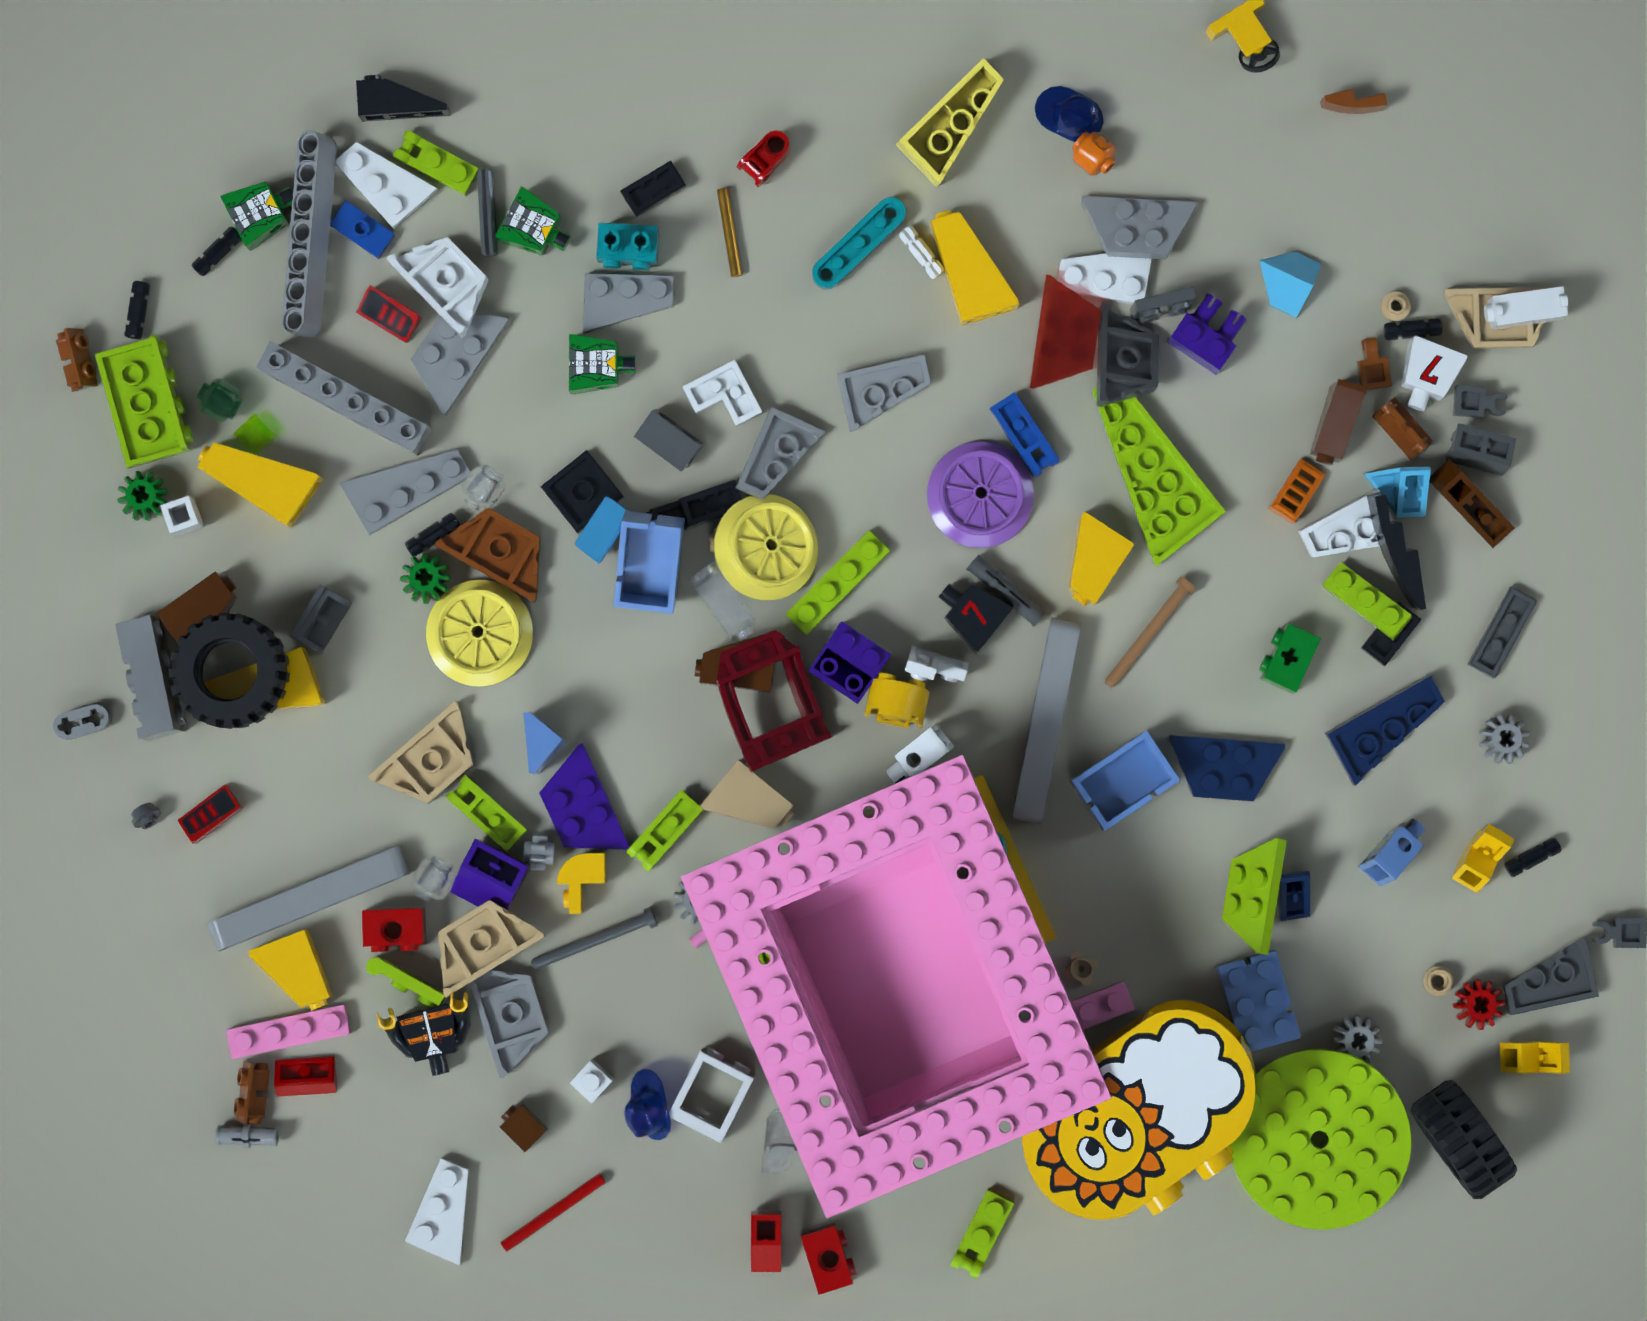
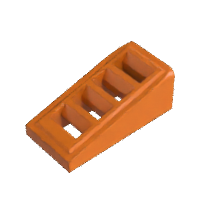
M1300 459L1268 509L1294 524L1326 474ZM1301 469L1315 478L1313 483L1298 474ZM1296 479L1309 488L1308 491H1303L1294 485L1293 481ZM1288 489L1303 497L1301 502L1287 494ZM1284 498L1297 508L1293 511L1280 503L1281 500Z

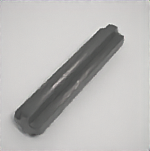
M481 169L477 171L481 253L484 257H494L498 254V244L495 237L497 227L494 174L491 169Z

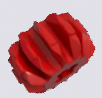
M1474 979L1473 988L1468 982H1464L1462 986L1466 993L1455 992L1454 995L1462 999L1461 1003L1455 1002L1452 1004L1453 1008L1462 1009L1456 1015V1018L1462 1020L1467 1017L1466 1027L1471 1028L1476 1022L1477 1029L1483 1030L1485 1021L1491 1027L1495 1025L1492 1015L1500 1018L1503 1016V1013L1496 1010V1007L1504 1006L1505 1001L1495 999L1501 994V990L1497 988L1491 991L1493 984L1491 981H1486L1482 986L1480 979ZM1475 998L1484 999L1485 1002L1481 1004L1482 1011L1473 1008L1476 1005Z

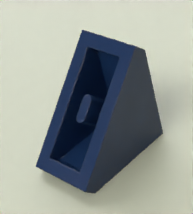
M1309 871L1281 874L1277 898L1281 921L1310 917Z

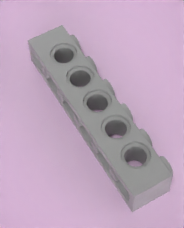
M271 341L256 366L259 371L417 456L431 432V429L426 424Z

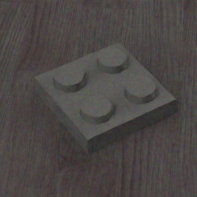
M1194 287L1135 300L1130 308L1131 317L1134 320L1140 319L1141 323H1148L1158 320V316L1164 313H1169L1170 317L1185 314L1196 299Z

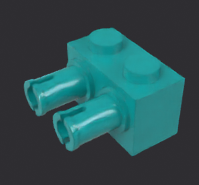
M598 223L596 255L598 263H603V267L609 269H619L621 264L633 265L632 269L650 270V266H657L658 226Z

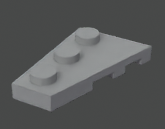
M925 354L837 374L850 432L931 384Z

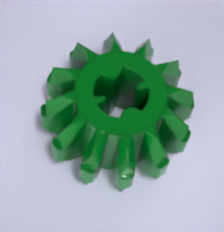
M136 471L135 481L126 476L124 480L129 486L127 488L123 486L118 487V491L125 493V496L117 499L118 503L127 504L122 510L123 513L128 515L133 512L132 518L136 521H139L142 514L146 521H151V511L158 516L162 515L158 505L168 503V501L161 499V496L169 494L167 488H160L164 480L160 477L154 480V473L150 471L146 473L145 477H143L142 472ZM143 489H145V492L149 494V498L147 501L142 499L143 503H141V499L137 498L139 492L144 493Z
M423 553L422 562H419L417 557L413 556L411 561L414 566L412 568L406 564L403 566V569L409 575L401 576L400 581L409 583L403 588V591L406 594L413 592L411 597L413 601L417 602L422 596L423 603L429 604L430 595L436 601H440L441 597L438 591L442 590L448 593L449 588L442 583L452 581V577L443 574L449 569V566L446 563L439 565L441 560L439 556H434L430 561L429 555ZM424 572L433 577L431 582L428 580V585H424L419 580L420 576L424 577Z

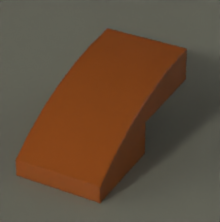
M1353 89L1325 95L1320 104L1321 108L1334 112L1364 114L1383 111L1387 106L1385 93L1356 100Z

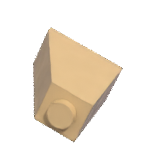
M739 760L736 761L700 805L706 811L774 829L778 824L784 828L794 815L790 811L794 805L754 772H750L749 768Z

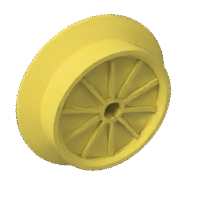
M768 494L763 500L749 496L732 505L721 518L714 538V554L721 574L735 590L753 599L771 601L790 596L809 580L817 562L818 542L811 521L796 504L772 494ZM766 543L770 544L771 550L767 548Z
M470 580L453 586L449 589L448 593H444L441 596L440 601H436L427 620L426 641L433 661L448 677L469 686H490L508 679L524 664L532 646L533 624L526 605L511 589L494 581ZM479 627L483 628V635L476 638L474 631Z

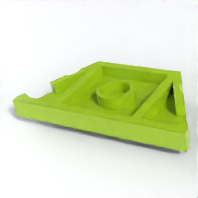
M1274 838L1231 860L1222 920L1256 953L1265 955L1269 954L1287 840Z

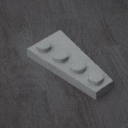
M456 449L344 481L340 485L368 534L371 535L471 478L473 475L460 452Z

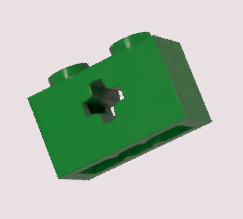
M1289 623L1284 625L1283 629L1278 627L1271 641V644L1275 645L1271 656L1266 654L1260 665L1259 671L1263 672L1260 679L1291 694L1297 693L1321 638ZM1290 650L1292 651L1291 657L1294 659V662L1285 665L1283 664L1285 658L1281 656V653H1286Z

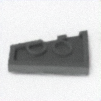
M1584 937L1502 985L1509 1015L1599 997L1587 940Z

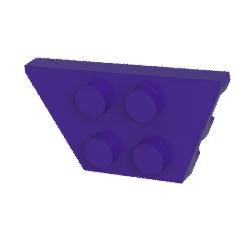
M581 743L574 749L539 793L563 847L629 849L630 846L588 753L583 743Z

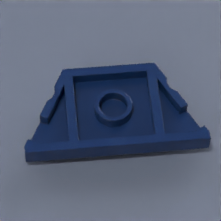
M1169 735V741L1176 753L1182 773L1185 775L1192 797L1253 802L1285 749V744Z

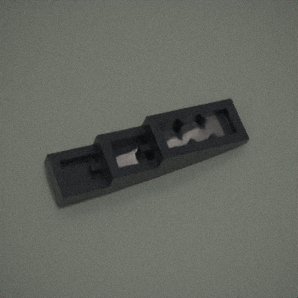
M733 480L679 498L677 501L650 509L646 513L652 514V520H656L658 515L685 518L684 531L723 517L726 511L732 505L742 500L739 490L736 489V481Z
M1379 493L1367 495L1373 528L1383 557L1395 582L1412 608L1426 609L1418 550L1406 549L1402 522L1390 521L1386 495Z

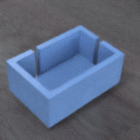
M625 511L621 521L616 573L618 577L615 584L613 607L673 614L677 602L685 518L658 515L656 520H652V514Z
M1144 731L1069 782L1084 804L1090 801L1092 806L1088 808L1089 812L1101 830L1106 831L1151 801L1153 798L1148 793L1152 792L1154 796H1158L1178 783L1180 779L1149 733Z
M1269 950L1268 955L1258 953L1247 956V962L1251 963L1248 965L1241 958L1215 965L1230 1021L1242 1034L1251 1052L1301 1038L1294 1012L1287 1011L1286 1007H1290L1292 1004L1276 950Z

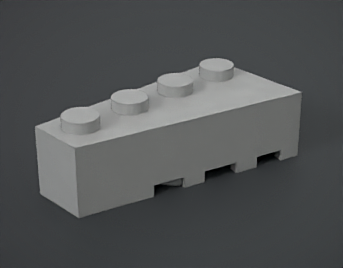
M147 615L116 623L122 660L124 664H130V669L126 670L127 685L131 692L136 694V699L131 703L133 714L142 723V727L136 728L138 739L151 741L185 732L183 725L187 724L184 709L178 707L176 695H174L171 688L174 684L173 679L169 678L168 667L172 666V660H170L169 650L163 648L161 638L165 637V632L161 620L157 621L155 616Z

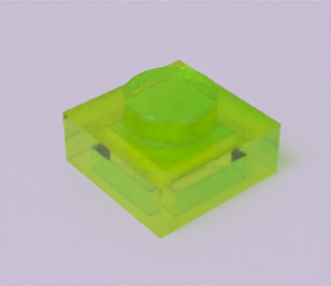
M255 413L233 433L254 455H257L276 437Z

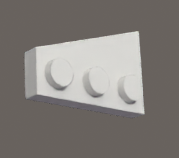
M357 142L336 159V165L393 229L438 191L436 187Z
M1106 253L1061 259L1055 290L1133 305L1135 300L1145 298L1152 259L1109 257Z
M1379 489L1363 495L1298 530L1310 556L1320 557L1380 546L1373 528L1367 495L1381 494ZM1389 511L1390 521H1394V519H1393V517H1392V515H1391V513H1390V511Z
M443 1157L440 1158L405 1239L406 1243L457 1265H461L465 1206L469 1178L468 1168Z

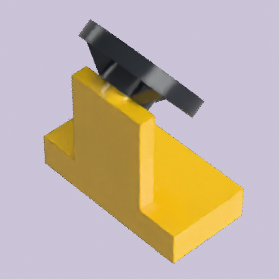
M1263 0L1246 1L1211 23L1205 31L1211 41L1229 31L1241 49L1238 57L1242 68L1253 73L1263 72L1272 68L1280 58V49L1277 42L1270 39L1255 16L1265 5ZM1275 54L1268 63L1255 66L1257 62L1263 61L1268 55ZM1244 55L1246 58L1251 57L1249 65L1243 62Z

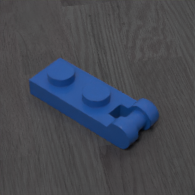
M1015 392L989 409L1034 478L1041 475L1042 470L1049 465L1053 467L1060 463L1057 455ZM1040 448L1043 456L1034 460L1031 453Z

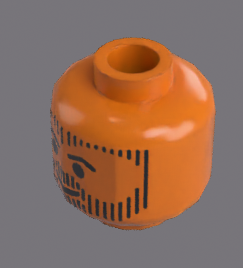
M1100 132L1083 133L1072 147L1074 151L1073 161L1091 176L1098 175L1101 172L1107 174L1116 163L1114 159L1116 153L1115 145Z

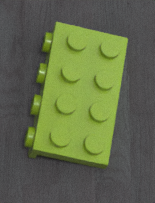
M154 334L150 335L149 339L96 353V361L126 468H134L192 451L190 443L194 442L190 426L184 425L182 414L186 413L181 396L176 397L174 386L178 385L173 368L169 369L166 357H170L166 341L160 340V337Z

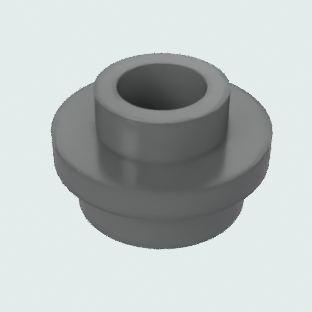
M153 803L142 804L131 813L133 817L132 824L135 828H151L158 822L161 811L158 807H154Z

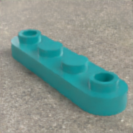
M888 197L880 201L815 263L812 269L814 283L821 289H832L849 275L903 223L906 209L902 201L894 197ZM889 209L896 212V216L892 219L887 218L885 212ZM824 270H829L833 276L825 280L822 278L821 273Z

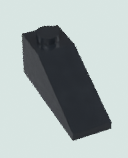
M380 75L364 76V80H356L358 116L362 122L450 116V109L446 103L386 78L381 79Z

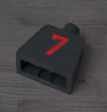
M949 583L938 597L952 608L944 619L976 654L1013 609L1007 603L972 584L962 594Z

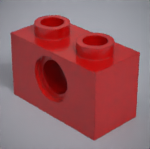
M425 908L362 910L363 947L371 946V952H388L389 946L401 945V951L419 950V944H426ZM393 921L399 923L402 928V933L397 939L391 938L387 933V927Z
M833 1223L801 1233V1240L818 1295L852 1285V1276L857 1275L852 1257L848 1259L845 1257L843 1247L848 1246L843 1228L837 1230L836 1224ZM832 1250L838 1254V1261L834 1265H826L822 1262L821 1256L825 1251Z

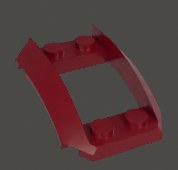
M777 630L720 653L716 682L731 728L750 772L759 770L832 737L823 721L821 710L807 678L799 646H795ZM782 661L792 695L802 718L753 738L740 707L733 681Z

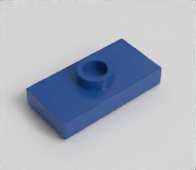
M347 201L344 202L330 222V227L378 260L396 236L393 232Z

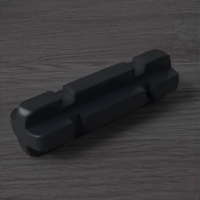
M229 227L223 233L224 236L222 238L219 237L202 253L204 255L202 258L198 257L191 266L199 275L205 276L211 270L210 266L212 264L215 266L232 250L230 248L232 245L236 246L242 240L234 227Z
M134 281L132 283L131 293L134 295L130 297L127 314L129 325L126 324L124 333L125 337L138 340L143 335L144 328L141 327V323L144 324L148 303L145 297L149 296L150 284L147 282Z
M1439 318L1428 319V322H1424V320L1400 322V325L1392 322L1384 324L1383 333L1388 341L1398 340V337H1402V339H1411L1414 336L1426 337V334L1432 337L1440 336L1443 326Z
M449 513L441 518L442 522L436 521L418 533L419 537L415 538L413 536L407 540L405 546L412 556H417L424 551L422 548L425 546L428 549L436 541L446 537L448 531L451 533L460 526L456 516L453 513Z
M1550 838L1543 842L1542 846L1537 845L1519 855L1518 859L1513 858L1504 864L1505 869L1511 877H1515L1523 873V869L1528 870L1547 860L1548 856L1553 857L1562 851L1561 845L1556 838Z

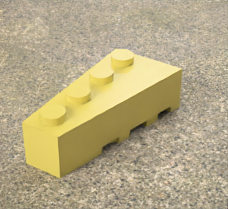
M984 58L895 144L935 187L941 184L966 140L1004 81Z

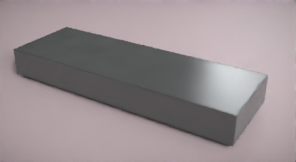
M1512 586L1509 587L1467 665L1495 679L1537 600Z

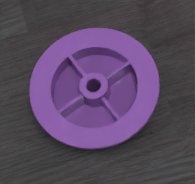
M970 442L949 451L933 469L927 488L929 511L937 527L951 540L972 548L997 546L1014 537L1027 522L1034 500L1033 483L1023 462L1010 450L990 442ZM979 489L984 490L986 497L978 498L975 492Z

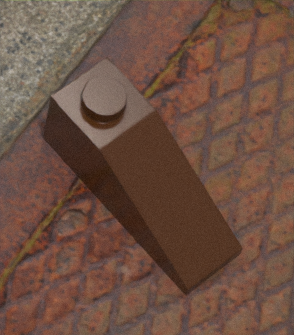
M1450 459L1430 476L1429 482L1492 548L1515 528Z

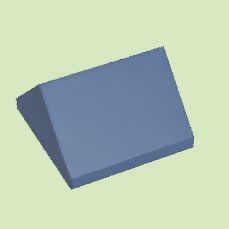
M525 712L524 723L529 773L540 774L567 741L536 715Z

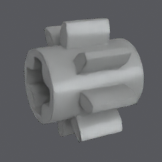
M533 835V841H525L523 863H531L530 870L546 871V865H554L555 843L548 842V836Z

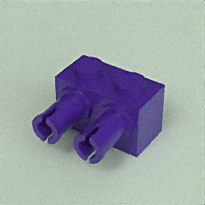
M1206 293L1205 298L1194 314L1186 313L1167 343L1217 375L1236 348L1233 339L1244 323L1247 322V319L1241 315L1237 322L1233 324L1239 313L1231 310L1219 330H1212L1208 323L1219 307L1222 306V302L1216 298L1212 306L1208 308L1214 296Z

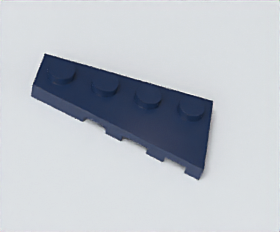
M1426 675L1325 733L1352 785L1356 786L1368 771L1375 768L1385 755L1403 742L1404 738L1414 728L1421 725L1445 702L1430 675Z

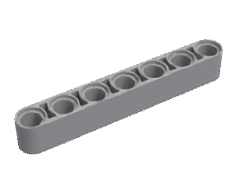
M311 130L302 133L297 144L282 314L284 330L306 338L315 337L322 325L337 145L334 139Z
M1051 617L1011 819L1039 825L1042 823L1081 623Z
M397 846L207 923L217 950L222 951L409 875L410 872L401 849Z

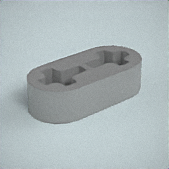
M102 705L85 706L58 715L54 720L53 730L59 738L65 740L87 736L107 729L112 720L111 713ZM94 710L97 713L104 714V718L100 720L99 726L94 722L85 723V719L94 716ZM66 718L69 722L79 721L80 723L79 726L71 728V734L61 730V726L65 724L64 719Z

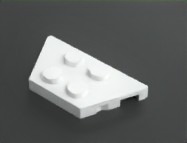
M448 237L434 241L430 245L414 247L412 252L403 255H389L386 259L394 269L463 338L468 331L489 281L486 275Z

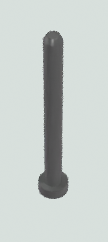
M651 906L643 909L644 914L533 958L531 960L533 969H540L647 925L651 929L657 927L658 922Z

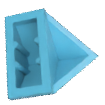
M1295 251L1260 260L1270 306L1296 318L1314 286L1322 264Z
M1430 466L1403 467L1364 473L1373 487L1379 489L1381 494L1386 495L1387 504L1395 513L1396 518L1426 516Z

